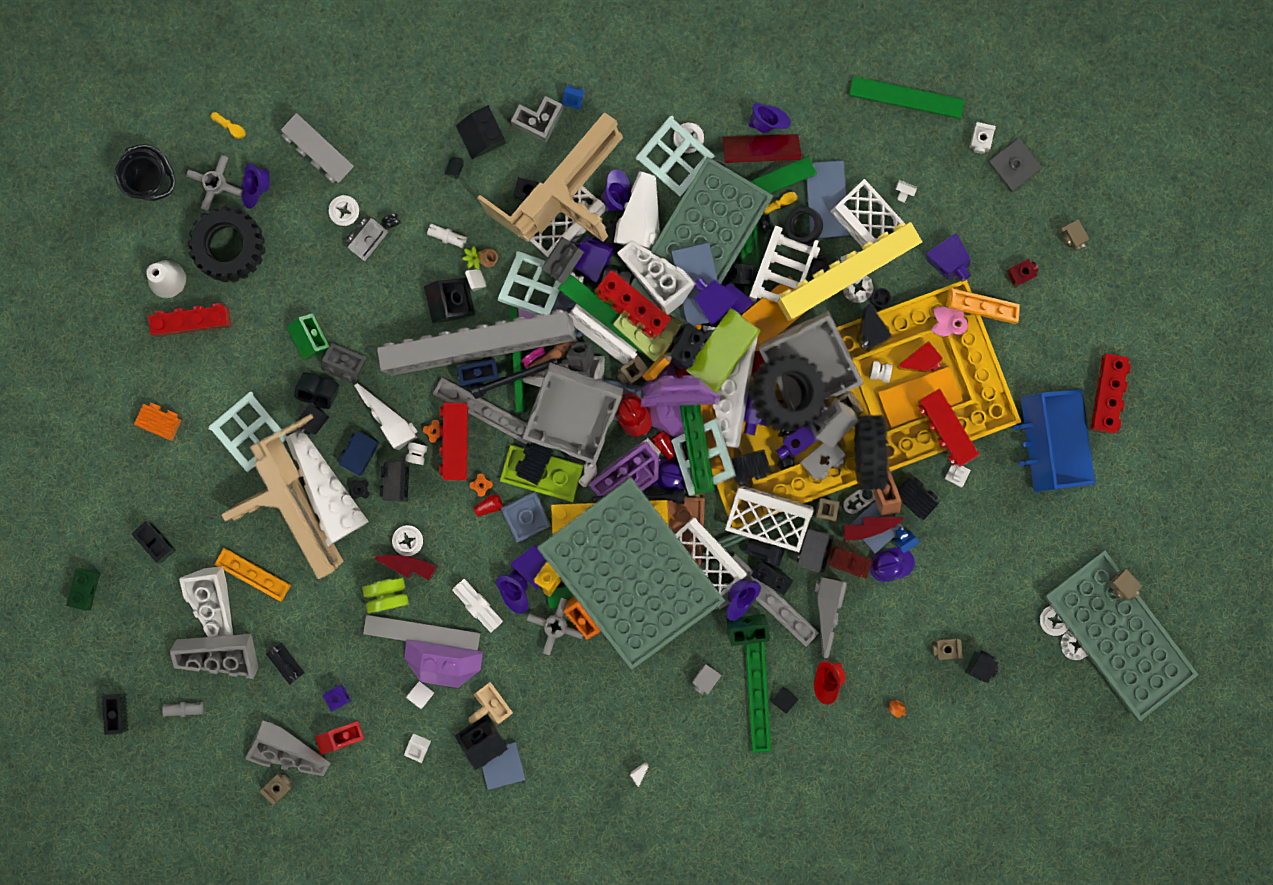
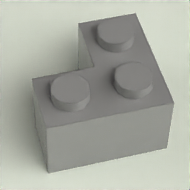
M547 96L544 97L537 113L519 104L511 120L512 126L546 143L563 111V105Z
M836 399L828 408L825 407L824 410L819 411L821 412L820 417L815 419L810 424L815 438L833 448L855 426L858 419L853 409Z

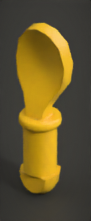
M217 112L211 114V119L221 124L225 129L228 128L233 137L238 139L245 137V130L241 126L231 124L230 120L225 119Z
M795 192L784 194L779 201L775 200V202L769 204L763 215L780 209L781 205H792L797 200V194Z

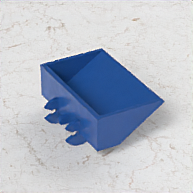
M1082 390L1038 393L1021 397L1024 424L1013 426V429H1025L1027 442H1022V446L1028 447L1029 461L1018 462L1019 466L1030 465L1034 492L1095 484Z

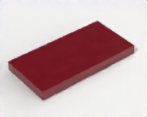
M798 134L722 137L725 163L801 160L802 154Z

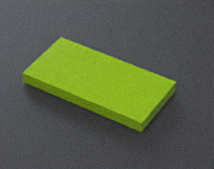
M730 308L705 343L703 349L695 357L694 365L686 371L694 376V378H700L717 393L761 331L734 309Z
M510 445L500 482L574 502L584 465L551 457L537 486L516 476V465L519 460L523 461L526 454L523 453L524 448Z

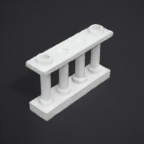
M775 226L749 299L756 303L757 298L761 299L763 297L774 302L781 298L780 295L766 291L762 287L763 281H768V279L797 289L796 285L806 278L812 258L817 259L820 250L817 247L819 241L815 240L813 247L784 237L781 234L782 228ZM782 244L810 254L807 264L777 255L778 252H775L776 246H781ZM770 262H777L802 271L803 275L800 282L772 273L768 269Z

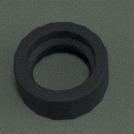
M805 206L797 207L787 215L785 230L792 240L802 244H809L817 240L821 235L823 220L814 209ZM801 214H808L814 220L815 226L813 231L807 236H799L794 231V222Z

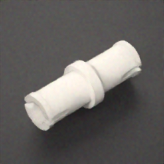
M434 224L430 225L431 229L428 228L427 235L438 238L443 243H451L461 248H464V244H466V236L454 233L449 228L444 229Z

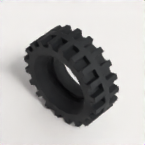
M884 415L857 416L854 452L859 490L886 489L889 471V451Z

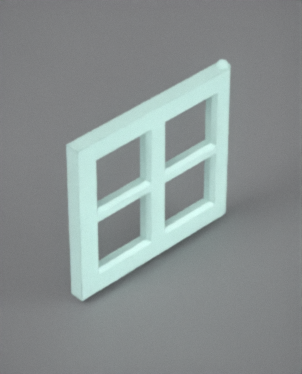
M670 116L635 159L643 163L681 197L690 186L706 157L713 160L715 155L677 123L673 116ZM670 128H673L684 138V141L675 151H672L661 141V138ZM656 144L670 155L661 168L646 157ZM690 145L704 156L694 169L680 158ZM676 161L690 173L680 186L666 174Z
M517 251L498 301L533 314L543 313L544 316L550 315L559 294L557 288L561 283L556 280L554 286L551 287L537 282L545 260ZM522 261L538 266L533 280L517 274ZM513 282L529 287L524 301L508 295ZM534 289L550 294L544 308L528 303Z
M253 392L246 394L208 427L246 472L255 467L254 463L258 460L254 456L251 460L247 461L237 447L249 437L256 444L259 440L253 433L265 423L274 433L281 430L253 396ZM248 403L261 416L249 427L236 414ZM233 417L244 431L231 441L220 427ZM286 434L280 436L282 443L288 437Z
M717 418L704 424L705 432L712 429L717 444L716 447L708 450L709 459L720 454L725 471L713 476L714 485L735 476ZM684 433L672 439L671 443H673L688 494L692 496L695 495L689 470L690 463L689 459L686 460L682 443L686 442Z

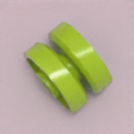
M404 578L382 580L362 587L364 597H377V600L368 601L365 604L367 614L409 605L406 594L395 595L394 593L406 588Z

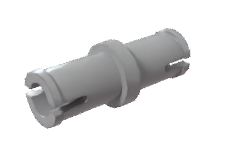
M203 702L163 704V717L180 715L181 717H186V715H203L204 713Z

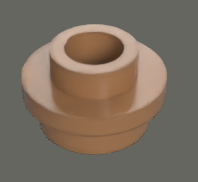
M487 248L480 252L479 259L482 265L490 268L496 264L498 255L493 249Z

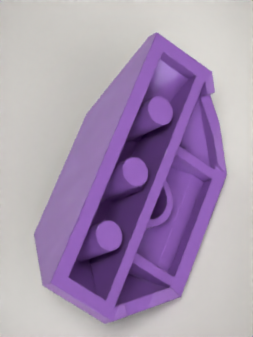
M669 363L655 379L645 381L641 390L643 397L663 377L674 376L675 379H678L675 366L672 363ZM680 405L646 407L650 413L653 427L660 431L664 430L666 434L668 433V435L674 438L684 434Z
M692 375L683 376V379L665 376L641 399V407L718 404L720 396L700 378H694Z
M647 441L637 444L608 465L589 483V486L598 496H604L632 477L643 491L658 480L659 456Z
M407 640L404 659L420 682L459 688L481 670L483 652Z

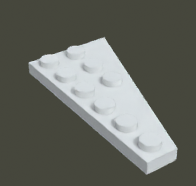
M703 326L704 332L707 335L706 341L717 327ZM757 337L716 393L720 396V401L718 404H713V409H715L716 418L719 420L718 423L726 446L739 448Z
M301 430L289 435L286 438L293 459L298 462L300 468L298 472L300 477H303L306 485L304 487L314 513L318 514L321 521L319 526L321 531H324L327 539L325 541L327 546L369 522L308 436Z

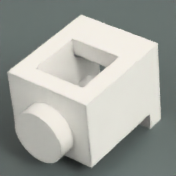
M977 122L973 128L969 148L974 149L976 153L983 154L988 152L991 148L996 126ZM980 135L985 136L986 140L982 141Z

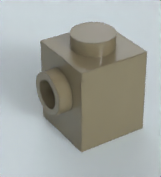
M1127 569L1120 570L1107 583L1113 590L1114 596L1119 600H1133L1139 595L1140 592L1138 590L1142 587Z

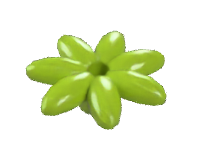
M475 246L471 248V251L465 248L464 251L468 256H464L462 259L468 261L467 267L471 268L474 265L479 270V263L482 264L479 259L480 252L476 253Z

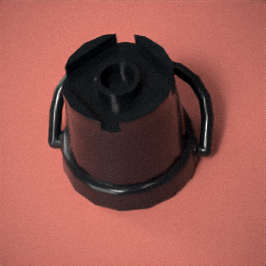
M147 144L134 145L125 149L126 154L119 159L115 167L114 176L117 186L125 195L134 199L156 201L167 197L173 192L176 183L175 172L166 156H163L155 147Z

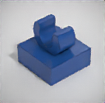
M573 85L566 86L562 105L580 110L584 96L583 88L577 90L573 89Z
M901 527L895 531L898 538L893 541L903 553L919 544L917 537L910 530L906 532Z

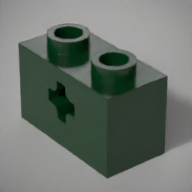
M76 568L66 606L84 611L91 610L100 572Z
M765 614L744 616L736 621L726 619L727 633L731 646L770 641L769 627Z

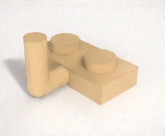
M490 682L474 694L482 708L469 716L468 721L469 723H474L485 714H488L495 725H498L513 714V712Z

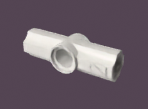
M465 579L452 589L465 604L466 609L475 618H478L488 631L492 632L503 622L490 607L489 602L480 593H477Z

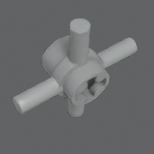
M221 155L215 171L207 172L205 175L192 170L187 172V177L202 182L204 189L207 191L201 206L203 210L208 211L214 195L220 194L223 191L237 196L242 195L243 189L227 184L225 177L222 175L228 161L226 156ZM216 179H219L218 183L216 184L217 186L213 188V186L210 184V181H216Z
M561 598L556 614L547 619L532 614L528 615L527 621L544 626V630L548 635L543 650L544 654L550 655L555 638L561 637L564 634L579 639L583 637V634L580 633L581 631L568 627L563 618L564 609L568 602L567 599ZM558 621L561 629L554 632L550 624Z

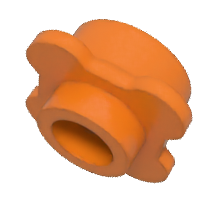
M433 420L432 424L423 428V432L429 436V441L435 443L440 438V422L438 420Z
M478 474L477 479L470 483V488L477 491L480 497L485 496V492L493 486V483L488 481L484 474Z
M890 700L891 703L888 707L890 713L898 718L902 715L905 716V705L898 700Z

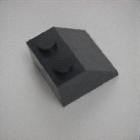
M489 105L472 112L456 125L472 160L506 144Z
M467 278L437 280L424 286L432 323L447 322L475 315Z
M871 303L863 310L858 332V344L862 350L866 349L867 352H870L892 337Z
M384 462V466H381V478H384L383 485H380V497H383V501L408 502L409 463Z
M488 714L455 735L463 753L475 771L508 750L507 745Z

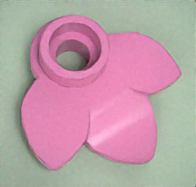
M942 306L934 308V316L938 323L931 329L933 333L946 337L952 333L960 335L967 330L968 323L963 317L964 312ZM956 322H960L962 325L960 327H956L954 324Z

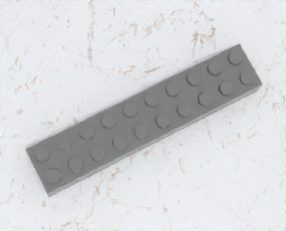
M555 310L550 315L544 316L543 313L533 315V318L530 319L519 317L515 318L514 322L509 323L507 321L495 322L494 326L483 324L476 326V329L473 330L462 328L458 329L457 333L442 332L437 337L426 335L416 341L405 339L402 340L401 344L385 343L383 347L377 349L381 371L394 376L576 341L573 318L567 312H563V310Z

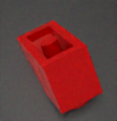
M928 341L899 364L897 368L899 370L924 373L929 370L934 372L941 366L939 362L943 358Z
M358 721L315 736L321 754L335 751L364 739Z

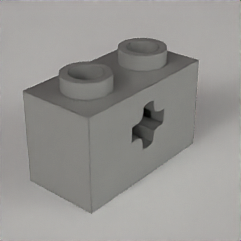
M823 443L802 460L800 464L814 481L818 478L821 481L830 474L827 470L832 466L837 468L844 462L842 458L845 454L837 444L831 448ZM820 456L828 458L826 461L827 465L819 463L821 461Z

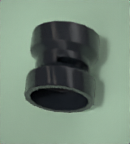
M885 288L875 290L870 298L872 306L876 309L885 308L891 301V293Z

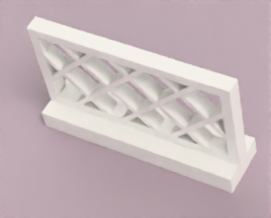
M865 179L830 210L833 216L861 246L870 241L873 244L879 241L878 238H874L871 235L872 228L881 229L882 235L884 229H894L897 224L899 225L903 222ZM862 186L867 189L868 198L859 197V189ZM847 200H855V210H849L844 203ZM859 201H868V211H859ZM872 202H878L881 205V212L872 211ZM859 214H868V224L860 223ZM872 215H881V225H872ZM885 216H891L894 219V226H884Z
M583 186L578 190V195L573 196V199L578 198L579 202H581V198H590L594 201L589 207H586L587 211L591 214L594 212L601 216L606 211L604 203ZM565 215V222H555L554 218L548 225L552 226V235L542 236V233H539V236H533L530 242L549 257L561 237L570 242H576L587 230L574 221H568V217ZM566 225L565 233L563 235H555V226ZM542 239H553V245L548 250L542 247Z
M575 304L569 315L573 318L574 327L623 365L636 357L637 354L635 352L637 350L579 305Z
M740 485L737 488L725 530L799 552L810 517H812L813 507ZM739 499L747 501L750 508L740 512L737 507ZM760 505L765 506L769 513L758 517L754 509ZM752 510L756 520L747 524L742 515ZM782 511L787 516V519L777 523L773 514ZM740 516L744 526L738 529L730 527L732 520ZM771 516L775 525L765 529L761 520ZM798 516L805 518L804 524L798 528H795L791 521ZM789 521L794 530L783 535L779 526ZM759 522L763 531L758 534L751 533L749 526ZM777 527L781 537L775 540L770 539L767 532ZM796 533L798 537L797 546L788 544L786 537Z
M694 517L675 534L677 538L679 537L682 544H693L692 557L694 560L695 558H706V568L703 572H705L707 577L708 572L719 573V584L713 585L718 586V592L722 596L729 591L734 583L740 579L742 580L747 575ZM687 528L693 533V542H682V533ZM695 544L706 547V556H695ZM708 559H717L719 561V570H708ZM722 573H730L735 578L730 584H721Z

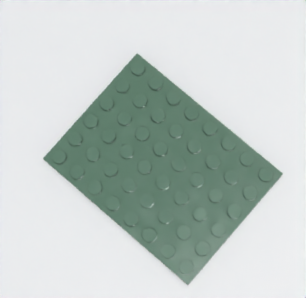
M632 477L628 478L537 546L631 670L725 601Z

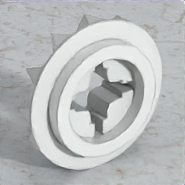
M684 123L681 125L690 134L694 132L693 137L703 144L704 134L698 125L694 123ZM675 131L674 144L678 148L684 141V138ZM690 145L685 153H694L697 150Z
M338 196L330 203L329 216L337 225L347 226L353 224L359 217L360 209L352 197ZM347 205V210L351 214H344V216H341L342 213L337 208L344 209Z
M867 275L853 283L858 284L862 280L861 287L865 291L859 290L854 294L855 287L852 284L843 289V293L848 300L861 303L870 298L874 286L872 280Z
M402 526L395 531L392 544L400 555L412 556L420 551L423 545V536L413 526ZM405 533L409 538H416L411 542L410 547L407 544H400L405 540Z
M1050 605L1043 609L1040 615V625L1044 632L1049 635H1062L1068 628L1064 623H1056L1053 627V622L1048 618L1054 617L1056 612Z
M1068 631L1061 639L1063 654L1072 660H1081L1088 655L1082 647L1074 650L1075 647L1069 644V642H1076L1077 640Z

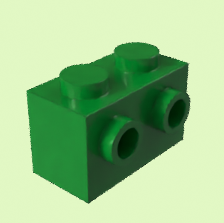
M313 313L299 317L287 326L303 361L319 356L330 347Z

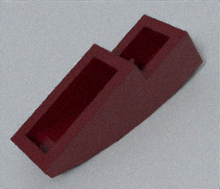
M903 517L862 518V525H843V541L860 540L881 534L901 523Z
M379 555L375 557V560L407 578H410L414 572L427 580H431L438 568L427 561L403 555Z

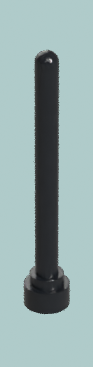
M551 359L486 384H472L470 386L472 395L475 399L484 397V394L489 390L546 370L550 363L557 365L558 361Z
M676 489L672 493L645 494L649 501L667 500L673 501L676 504H684V489ZM593 496L592 502L596 503L604 496Z

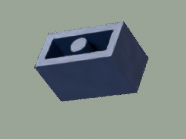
M495 359L457 366L462 387H468L476 383H488L500 378Z
M357 431L356 434L353 433L349 438L348 443L350 445L347 450L342 451L338 460H340V466L358 476H362L380 443Z

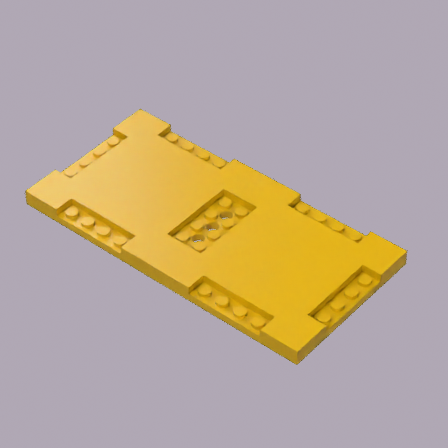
M967 280L877 312L892 337L870 352H867L866 349L862 350L858 344L861 318L837 327L863 381L862 385L849 390L855 394L860 405L865 410L861 415H884L888 436V469L890 471L946 451L945 448L942 449L938 444L937 439L939 437L936 432H932L927 425L929 421L926 416L891 429L877 394L878 392L933 373L931 370L924 373L899 370L897 368L899 364L928 341L943 358L939 362L941 366L935 371L949 366L951 368L963 400L962 403L951 408L971 441L1021 423L981 316L964 312L963 317L967 320L968 327L960 335L952 333L944 337L933 333L931 330L938 323L933 310L941 306L947 307L950 289L953 288L972 293ZM956 322L954 325L956 327H960L962 324L960 322ZM873 361H878L883 365L886 363L892 364L889 383H884L880 379H869ZM776 381L775 396L778 397V400H783L782 407L787 406ZM837 396L824 400L823 402L826 403L825 407L828 408L837 399ZM743 421L739 448L735 447L734 458L765 449L771 472L766 473L767 477L756 480L755 477L748 479L749 483L743 486L804 504L858 483L854 452L855 427L851 428L836 443L845 454L842 458L844 462L837 468L832 466L827 470L830 474L820 481L818 478L814 481L801 466L800 462L822 445L823 442L817 440L794 456L795 466L781 470L780 466L777 465L780 457L776 453V450L784 445L782 441L785 436L778 437L781 430L774 431L772 426L767 427L757 424L755 436L743 433L746 423ZM794 440L791 442V446L796 448L799 446V442ZM820 456L821 461L819 463L827 465L826 461L828 458ZM711 469L713 476L725 471L724 469ZM730 478L716 484L728 518L738 488V484L731 483ZM739 499L737 507L740 512L750 508L747 501ZM762 505L754 509L758 517L769 513L767 508ZM752 510L742 515L747 524L756 520ZM740 516L732 520L731 527L739 528L744 526Z

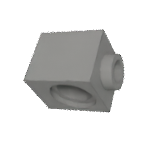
M705 663L692 681L695 685L693 688L700 694L704 692L709 694L722 675Z

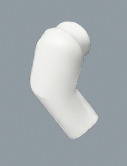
M585 461L584 475L579 480L580 485L586 487L596 476V464Z

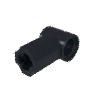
M749 538L744 553L779 567L785 548Z

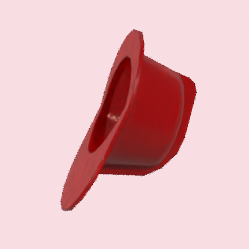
M633 393L622 394L615 416L627 434L633 437L645 435L652 426L649 411L646 407H641L639 396Z
M822 661L818 664L814 691L817 699L823 704L829 705L834 703L838 697L840 687L845 683L846 674L842 668V663Z

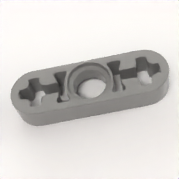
M857 490L844 500V511L849 514L857 513L875 500L874 491L871 490L873 493L872 498L866 500L862 497L863 490ZM858 494L859 499L862 502H864V504L861 506V503L859 502L855 505V510L848 509V501L850 500L851 502H854L855 500H857L858 498H856L855 495Z

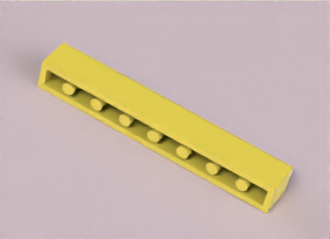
M904 222L894 227L895 231L891 234L887 231L878 236L879 241L873 244L872 241L861 246L863 250L859 253H856V251L849 253L845 256L847 260L842 263L838 260L829 265L830 270L825 273L822 269L812 275L814 277L813 280L808 282L805 279L798 283L796 290L791 292L788 289L781 293V298L777 302L787 320L789 321L922 243L912 223L910 222L906 225Z

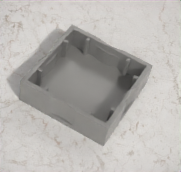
M829 311L759 344V351L765 363L786 354L788 356L792 354L799 355V358L806 357L809 359V364L814 362L817 365L816 370L818 372L821 371L824 375L821 377L822 381L827 383V387L824 388L825 392L828 393L827 399L839 396L863 384L862 378ZM782 375L777 379V383L789 410L794 411L800 405L801 390L793 378Z
M550 363L525 427L523 439L548 448L561 450L570 456L596 464L605 441L606 431L613 421L621 401L623 389Z

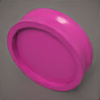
M540 347L527 355L521 362L526 368L547 354V352L544 350V347Z

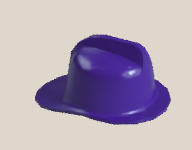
M756 103L753 104V113L748 123L749 127L757 129L761 133H768L774 128L787 129L791 121L783 110L774 106Z
M252 163L246 165L241 195L243 205L246 208H253L257 204L259 195L268 191L270 186L268 169L257 168Z
M612 170L608 174L606 187L602 191L601 199L606 206L607 212L624 211L625 203L630 200L631 184L626 174L622 171Z
M659 458L658 480L650 486L667 491L683 489L686 485L679 462Z
M898 547L885 550L871 558L869 571L876 580L881 582L903 578L912 572L915 565L914 557L909 550L903 553Z
M513 570L507 575L499 576L496 579V584L505 604L515 613H525L529 606L526 597L528 588L526 579L517 570Z
M743 578L731 586L728 592L730 605L728 606L727 617L729 620L736 621L741 618L752 602L758 597L761 591V586L758 582H748Z

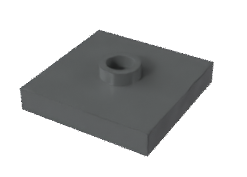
M1020 139L1016 140L988 162L1011 192L1042 169Z

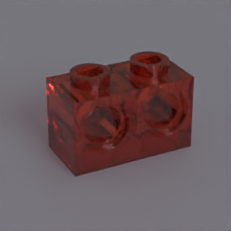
M834 548L828 566L867 579L873 561L845 550Z

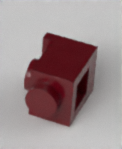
M1028 259L1009 268L1006 272L1016 288L1037 277L1036 272L1039 270L1036 263ZM1023 268H1026L1028 271L1027 275L1022 273Z

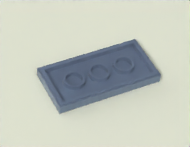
M844 161L814 162L813 165L817 175L806 179L808 207L818 212L823 220V230L818 239L849 237V232L830 212L846 196ZM809 215L811 233L815 225L813 218Z
M710 243L672 251L675 267L683 269L693 282L700 277L708 285L713 280L718 282ZM694 287L683 302L687 323L693 326L709 323L694 299L699 294Z

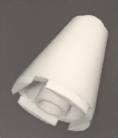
M163 260L150 265L147 269L149 287L157 296L172 298L184 289L186 274L178 263L171 260Z

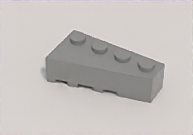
M297 113L281 129L283 133L281 136L289 144L293 142L297 146L296 150L303 157L307 155L312 159L310 163L317 170L323 169L326 172L324 176L330 182L334 183L336 181L339 183L354 167Z
M251 634L177 639L170 650L174 668L192 671L207 670L213 674L221 672L229 673V676L237 677L238 675H243L246 678L254 679L259 668Z

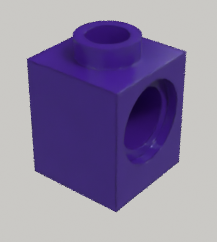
M343 684L323 694L331 712L352 701Z

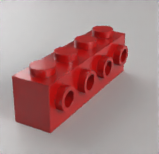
M612 270L594 290L597 293L596 296L601 301H607L611 304V308L616 313H622L626 316L627 321L631 325H637L641 328L642 333L648 338L652 337L655 339L672 319Z
M222 303L211 304L210 308L194 306L192 310L187 311L184 308L173 309V313L156 311L154 315L148 316L150 335L154 337L231 327L229 308L223 306Z
M1107 353L1102 355L1090 425L1091 431L1115 434L1117 430H1120L1121 419H1119V416L1125 404L1122 398L1123 393H1126L1128 382L1125 381L1126 374H1129L1131 369V363H1128L1129 357Z
M940 388L917 401L919 412L922 416L925 415L927 417L929 429L932 432H936L939 437L937 442L942 449H946L949 454L947 459L952 466L955 465L958 468L979 456L978 451Z
M445 402L444 406L440 407V418H443V426H440V437H443V445H440V456H443V464L439 466V475L443 476V480H467L468 403Z

